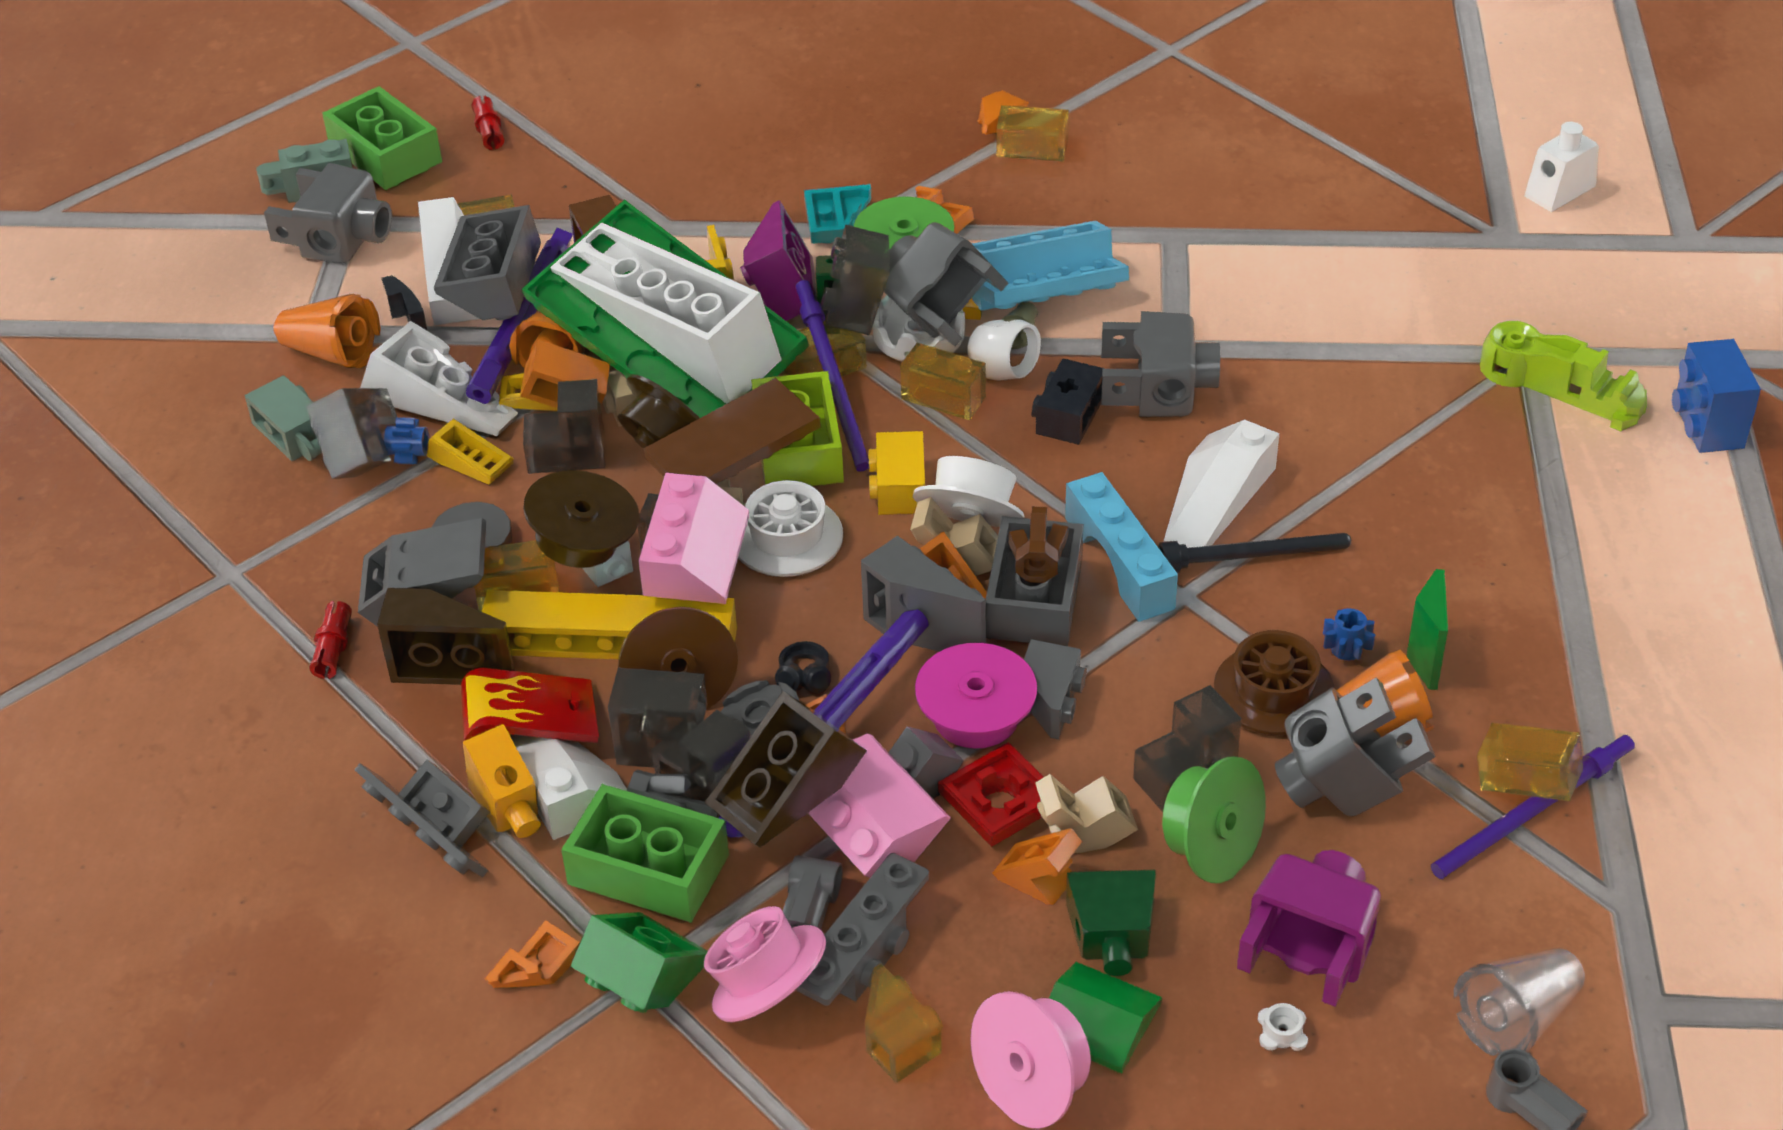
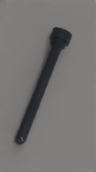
M1335 533L1189 548L1185 544H1179L1178 541L1160 542L1158 548L1174 570L1180 573L1181 569L1188 568V564L1346 549L1351 545L1352 540L1347 533Z

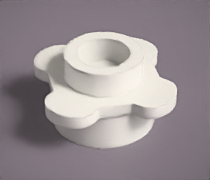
M1279 1003L1270 1008L1262 1009L1258 1014V1022L1263 1026V1033L1259 1039L1261 1046L1267 1050H1275L1277 1047H1291L1296 1051L1304 1049L1308 1043V1037L1303 1033V1024L1306 1021L1305 1014L1293 1005ZM1278 1028H1284L1287 1031H1280Z

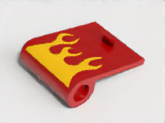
M490 668L474 669L462 679L461 699L464 741L504 724L509 735L598 742L599 733L591 679Z

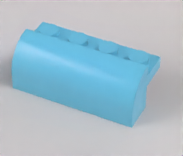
M1097 221L972 243L1008 282L1002 292L987 281L984 282L972 297L981 311L993 308L1008 309L1025 301L1044 302L1049 300V297L1059 295H1079L1085 290L1095 288L1110 289L1114 288L1118 282L1129 280V266L1112 257L1111 229Z

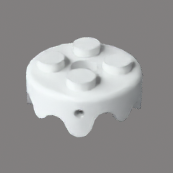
M890 297L884 306L881 301L874 300L872 327L874 341L883 353L896 360L903 361L909 365L934 362L951 355L960 347L964 340L965 312H963V309L958 312L957 316L949 324L962 337L955 347L941 336L931 337Z

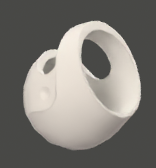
M992 320L976 327L969 338L967 353L970 363L981 375L988 379L1008 380L1023 378L1032 371L1038 361L1041 347L1040 333L1033 324L1023 320H1013L1010 322ZM1023 329L1027 336V351L1022 362L1013 367L1010 365L1011 348L1016 336Z

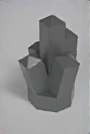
M638 769L634 771L627 791L717 817V812L704 801L683 795L692 785L688 774H653Z

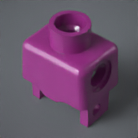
M1324 850L1316 854L1313 862L1291 854L1280 855L1252 897L1249 924L1240 939L1237 969L1250 974L1262 950L1271 952L1280 957L1288 968L1307 975L1326 974L1322 1002L1336 1007L1347 982L1353 983L1358 980L1373 942L1381 900L1379 889L1365 882L1366 875L1362 866L1354 858L1343 852Z

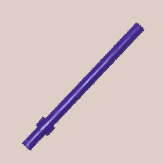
M807 280L799 281L795 287L802 305L800 314L803 323L810 329L823 371H828L834 405L857 471H865L869 469V458L823 324L825 315L822 306L815 300L810 282Z
M1624 734L1606 747H1596L1584 755L1581 763L1433 862L1431 864L1433 874L1439 879L1445 878L1589 779H1599L1611 771L1614 767V762L1635 748L1633 739Z

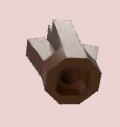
M1032 506L1030 540H1028L1024 529L1009 532V545L1016 559L1015 573L1027 582L1045 583L1058 574V561L1068 539V526L1053 523L1046 540L1047 507Z

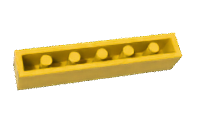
M487 590L482 608L483 613L506 622L512 656L618 659L625 638L640 621L654 612L674 607L695 608L713 615L726 626L734 642L737 631L734 598H727L726 604L643 595Z

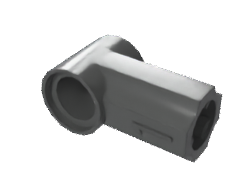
M799 855L794 857L788 878V896L783 908V913L792 928L812 925L821 930L829 903H835L839 895L843 874L842 863Z
M1512 1048L1505 1049L1496 1057L1486 1086L1487 1098L1495 1108L1507 1113L1517 1112L1538 1130L1578 1129L1585 1120L1588 1110L1539 1073L1537 1060L1531 1054L1521 1049ZM1508 1079H1513L1518 1083L1511 1082Z

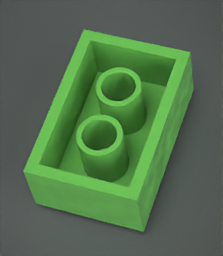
M380 86L322 113L328 140L347 139L352 164L360 170L369 172L373 177V181L385 190L398 186L401 182L419 173L426 172L429 168L442 162L437 129Z
M605 784L600 786L561 849L568 885L688 922L693 921L729 856L725 820Z

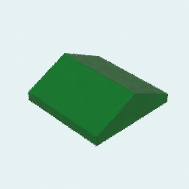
M1436 569L1416 597L1406 654L1410 660L1409 662L1430 690H1438L1448 635L1445 569Z
M1077 961L1056 981L1049 996V999L1064 1005L1080 1023L1088 1041L1090 1060L1121 1074L1162 1003V997Z

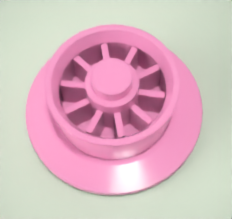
M765 907L756 910L735 922L717 938L704 959V968L720 983L712 1001V1009L716 1016L726 1022L742 1021L770 1009L785 999L807 979L822 958L826 947V938L823 932L818 927L812 925L792 928L783 911L778 907Z
M1017 992L995 994L986 999L977 1010L971 1029L972 1057L978 1077L990 1099L1014 1122L1026 1127L1043 1128L1060 1120L1071 1104L1073 1092L1083 1086L1090 1070L1088 1041L1076 1017L1064 1005L1048 998L1033 1000Z

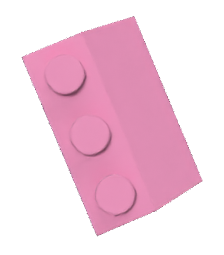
M665 473L639 558L643 596L726 604L749 519V509L706 476Z
M867 733L853 739L866 749L867 752L842 788L808 813L864 876L871 878L891 853L915 862L951 817L872 735Z

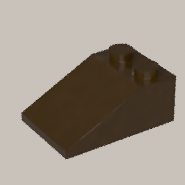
M387 588L377 627L391 683L461 685L464 676L474 669L490 668L515 671L506 622L431 589Z
M783 691L705 803L752 843L761 848L841 789L867 750L817 712Z

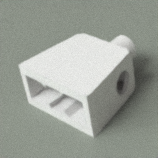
M1577 122L1563 123L1560 135L1541 145L1537 151L1524 197L1550 212L1555 211L1596 186L1599 146L1597 142L1582 134L1583 126Z

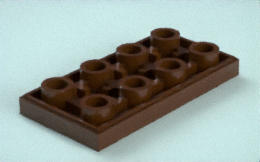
M774 378L643 448L646 460L663 477L665 473L706 476L717 485L728 478L736 476L740 471L760 460L769 458L773 453L791 443L802 440L806 435L821 428V424L817 414L777 378Z

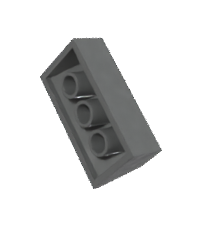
M525 205L460 216L433 287L435 293L481 320L494 318L496 320H506L514 315H518L524 298L522 288L529 282L541 245L530 206Z

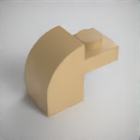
M931 497L917 503L910 530L919 543L925 545L944 531L975 576L991 571L998 535L981 514L953 524Z
M1051 774L1035 783L1041 799L1037 804L1038 810L1049 825L1051 833L1072 828L1082 840V843L1074 853L1107 848L1138 830L1126 795L1104 776L1074 794Z

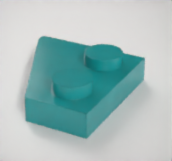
M871 184L804 190V202L811 244H829L836 241H846L854 229L857 216L867 207L871 200Z

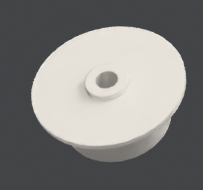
M962 456L942 457L938 459L935 485L918 487L913 493V498L917 503L931 497L947 517L960 521L981 514L990 526L1000 527L1002 516L1025 517L1018 507L1008 502L1017 479L1016 475L1002 466L981 459Z
M777 481L758 488L748 498L745 507L749 509V519L738 559L752 570L779 577L803 575L826 565L840 550L843 541L841 521L836 513L825 505L823 496L814 487L798 481Z

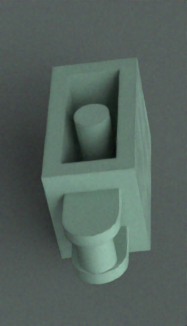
M331 139L317 144L293 145L286 149L278 150L279 161L261 164L257 167L256 171L262 193L272 195L286 192L288 203L297 202L301 198L296 173L300 168L322 172L328 163L351 168L353 166L347 139Z
M284 375L244 395L252 424L291 461L301 456L311 461L319 454L334 449V442L328 429V424L331 421L326 409L320 403L316 405L308 397L302 386H295Z

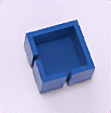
M1734 339L1688 343L1685 358L1679 364L1680 378L1678 386L1672 392V406L1675 412H1679L1684 422L1686 435L1692 438L1699 453L1745 449L1761 392L1757 380Z

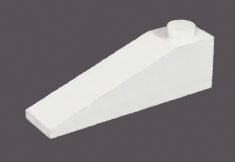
M454 197L418 202L426 283L434 325L479 319L438 296L433 288L460 216H464Z
M411 321L370 354L360 388L392 407L445 422H450L454 418L469 429L498 436L517 418L518 413L512 407L499 405V394L496 391L487 404L468 398L466 388L472 379V368L466 362L458 363L449 354L450 347L442 339Z
M1244 419L1208 434L1188 457L1164 542L1178 541L1179 544H1185L1187 548L1212 545L1276 469L1279 433Z
M510 734L534 780L538 814L553 840L572 833L602 784L627 791L618 773L577 741Z

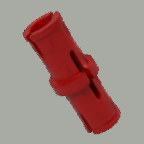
M483 95L485 104H482L480 96H477L471 103L475 114V128L481 134L482 142L486 149L492 150L491 142H494L495 149H499L504 144V137L500 130V116L494 111L492 100L488 96Z
M334 601L326 605L322 626L317 629L314 636L316 648L309 670L315 677L320 679L325 678L327 666L329 667L328 679L336 675L340 654L346 649L348 644L346 631L352 616V608L342 601H337L335 613H333Z

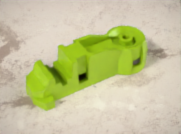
M1521 321L1498 323L1485 338L1481 352L1480 368L1485 377L1496 384L1507 387H1527L1611 421L1610 427L1618 431H1623L1638 424V420L1646 412L1647 390L1639 382L1637 371L1630 369L1625 376L1620 375L1617 380L1612 378L1613 372L1607 370L1606 367L1609 354L1607 350L1602 349L1599 352L1588 348V343L1568 335H1544L1539 333L1532 325ZM1495 364L1507 368V374L1494 370ZM1570 383L1582 388L1580 395L1569 391Z

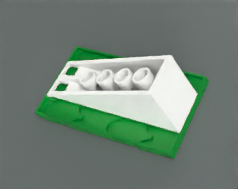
M625 199L522 288L525 299L531 302L536 310L569 332L573 339L624 374L626 379L630 375L635 374L655 382L681 400L699 418L752 391L751 379L777 377L796 359V356H799L809 347L807 337L764 305L760 292L729 279Z

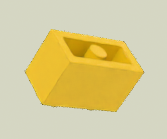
M923 431L876 433V449H869V472H877V475H869L870 499H878V515L915 514L917 502L913 498L914 490L925 486Z

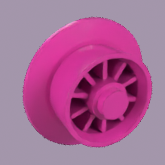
M965 643L938 652L922 666L916 678L915 694L922 712L935 724L938 732L946 740L961 747L986 748L997 745L1009 738L1017 728L1018 723L1028 715L1036 700L1037 682L1031 667L1016 653L993 644Z

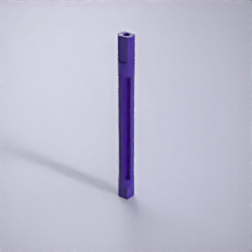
M558 227L556 228L551 239L545 243L534 263L529 282L569 248L573 236L572 233ZM525 296L518 315L503 320L466 388L468 398L483 404H487L491 400L512 360L509 347L512 333L522 321L538 311L531 302L525 299Z
M918 609L903 612L814 711L839 729L929 626L926 616ZM725 820L728 837L743 836L741 832Z

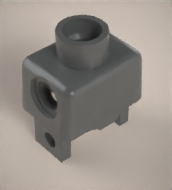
M328 163L322 172L300 168L296 173L301 198L294 205L293 210L269 206L264 212L271 241L299 246L303 258L336 263L348 262L364 241L382 243L389 234L392 222L390 205L386 201L377 200L372 175L364 170L334 163Z
M934 222L929 224L918 238L913 235L904 236L892 245L886 258V267L889 272L883 278L881 288L888 297L931 337L941 336L956 347L962 337L949 324L957 316L958 312L963 309L985 281L1001 292L1008 282L970 241L943 225Z
M1141 311L1140 322H1102L1101 358L1138 359V369H1103L1101 405L1139 406V417L1186 416L1193 410L1195 388L1219 387L1220 343L1195 342L1194 320L1189 314ZM1121 335L1125 338L1118 340L1113 337ZM1118 382H1121V383H1124L1125 385H1123V386H1115L1114 384H1115V383H1118Z
M1376 677L1344 697L1334 688H1330L1286 718L1284 726L1293 752L1276 761L1275 769L1285 791L1300 808H1304L1325 796L1342 813L1353 817L1402 793L1403 788L1399 778L1436 756L1424 727L1417 718L1412 719L1383 737L1376 731L1377 728L1396 718L1385 688ZM1372 699L1370 706L1365 708L1363 705ZM1412 739L1411 744L1407 748L1402 749L1403 744L1407 740Z

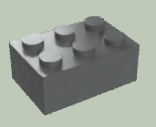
M1002 516L986 595V638L1030 643L1032 639L1068 646L1082 565L1084 524L1047 521L1046 540L1053 523L1068 526V539L1058 561V574L1045 583L1027 582L1015 573L1016 559L1009 545L1010 531L1024 529L1028 540H1030L1031 519Z

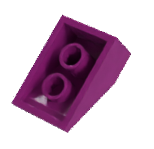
M778 200L772 204L743 250L744 265L740 268L749 286L755 285L760 292L764 305L785 321H788L800 315L802 305L795 287L799 281L807 280L810 282L816 301L817 293L813 256L781 201Z

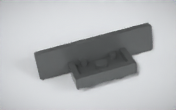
M426 759L404 788L398 792L374 771L361 763L357 765L354 770L366 780L361 787L381 803L387 798L392 803L388 811L405 825L410 826L414 822L420 827L415 835L434 850H437L439 846L445 849L447 853L443 859L450 866L463 875L468 869L481 877L488 872V869L462 846L490 811L439 767Z
M895 853L889 854L825 933L826 947L822 958L807 979L795 990L827 1006L832 1003L839 992L857 1001L867 987H874L883 973L884 965L893 954H900L908 941L909 930L906 928V907L928 881L929 870Z

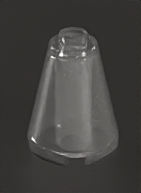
M1562 948L1475 965L1459 976L1454 987V999L1458 996L1460 997L1462 1011L1457 1013L1460 1025L1470 1040L1487 1054L1495 1056L1505 1049L1512 1048L1527 1052L1582 989L1585 982L1584 970L1579 960L1571 952Z

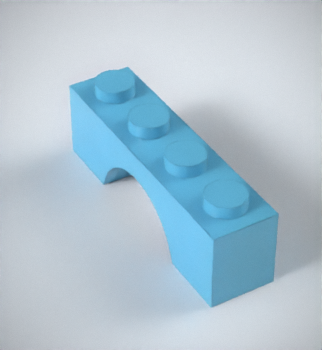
M1100 472L1066 483L1065 519L1068 523L1084 524L1083 543L1097 539L1103 546L1112 563L1117 578L1119 594L1138 622L1175 610L1177 572L1104 473Z

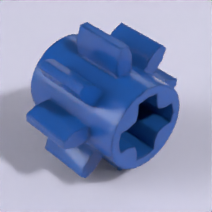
M396 417V426L386 427L384 432V450L387 455H394V463L417 464V456L427 455L429 431L427 427H419V419Z
M1356 609L1337 610L1335 620L1327 618L1324 620V649H1331L1332 653L1342 660L1361 659L1363 649L1373 650L1374 621L1367 620L1366 616Z

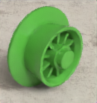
M894 197L878 201L865 208L855 220L854 236L860 247L869 253V260L872 266L879 272L887 275L889 271L886 267V258L892 245L897 240L909 235L918 238L923 230L934 222L954 232V221L950 213L935 202L917 197Z
M1235 756L1226 757L1217 761L1209 769L1194 766L1185 770L1170 788L1162 817L1165 841L1174 853L1186 856L1192 871L1204 881L1223 883L1232 879L1252 857L1258 845L1265 820L1266 796L1264 784L1257 768L1247 759Z

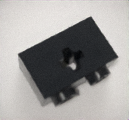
M1062 358L1056 371H1051L1048 374L1043 394L1037 395L1034 399L1031 415L1036 418V434L1079 445L1101 405L1102 370L1105 368Z

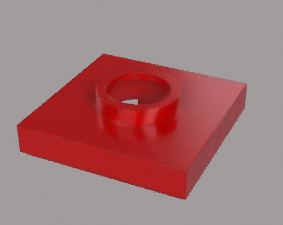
M1009 742L938 781V792L991 847L1042 818L1037 806L1041 799L1035 783L1044 778V776ZM995 792H1005L1013 796L1014 799L1004 802V808L991 807V801L986 797Z

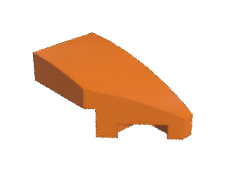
M1003 90L983 97L978 117V123L983 124L982 133L987 135L1002 132L1007 118L1026 115L1029 102Z
M923 186L915 188L917 198L935 202L950 213L954 221V232L956 234L974 220L972 207L944 202L942 190Z
M545 920L519 953L510 948L485 977V980L493 988L554 984L570 968L580 942Z

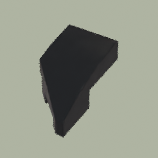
M392 275L382 277V284L388 299L391 318L395 319L406 316L408 323L411 321L427 330L424 310L411 289Z

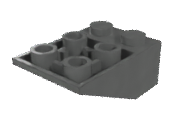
M481 517L392 535L364 555L358 613L377 626L387 588L431 589L452 599L465 589L476 586L484 574L486 520Z
M896 536L861 560L863 618L881 633L885 634L903 612L918 609L926 616L929 626L912 645L940 652L959 644L986 643V599L983 598L979 591L969 588L954 577L947 568L940 567L926 557L918 547L911 546L899 536Z

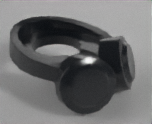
M802 641L790 644L781 651L778 659L779 669L775 674L776 685L779 686L778 682L787 684L795 692L805 688L814 693H821L829 687L831 683V673L828 670L829 654L823 646L814 642ZM800 658L815 660L814 663L809 664L804 670L793 661Z

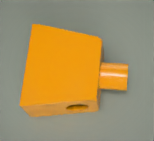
M504 724L463 741L468 787L475 799L490 811L487 818L496 832H505L512 828L518 838H526L534 834L541 825L537 818L536 785Z

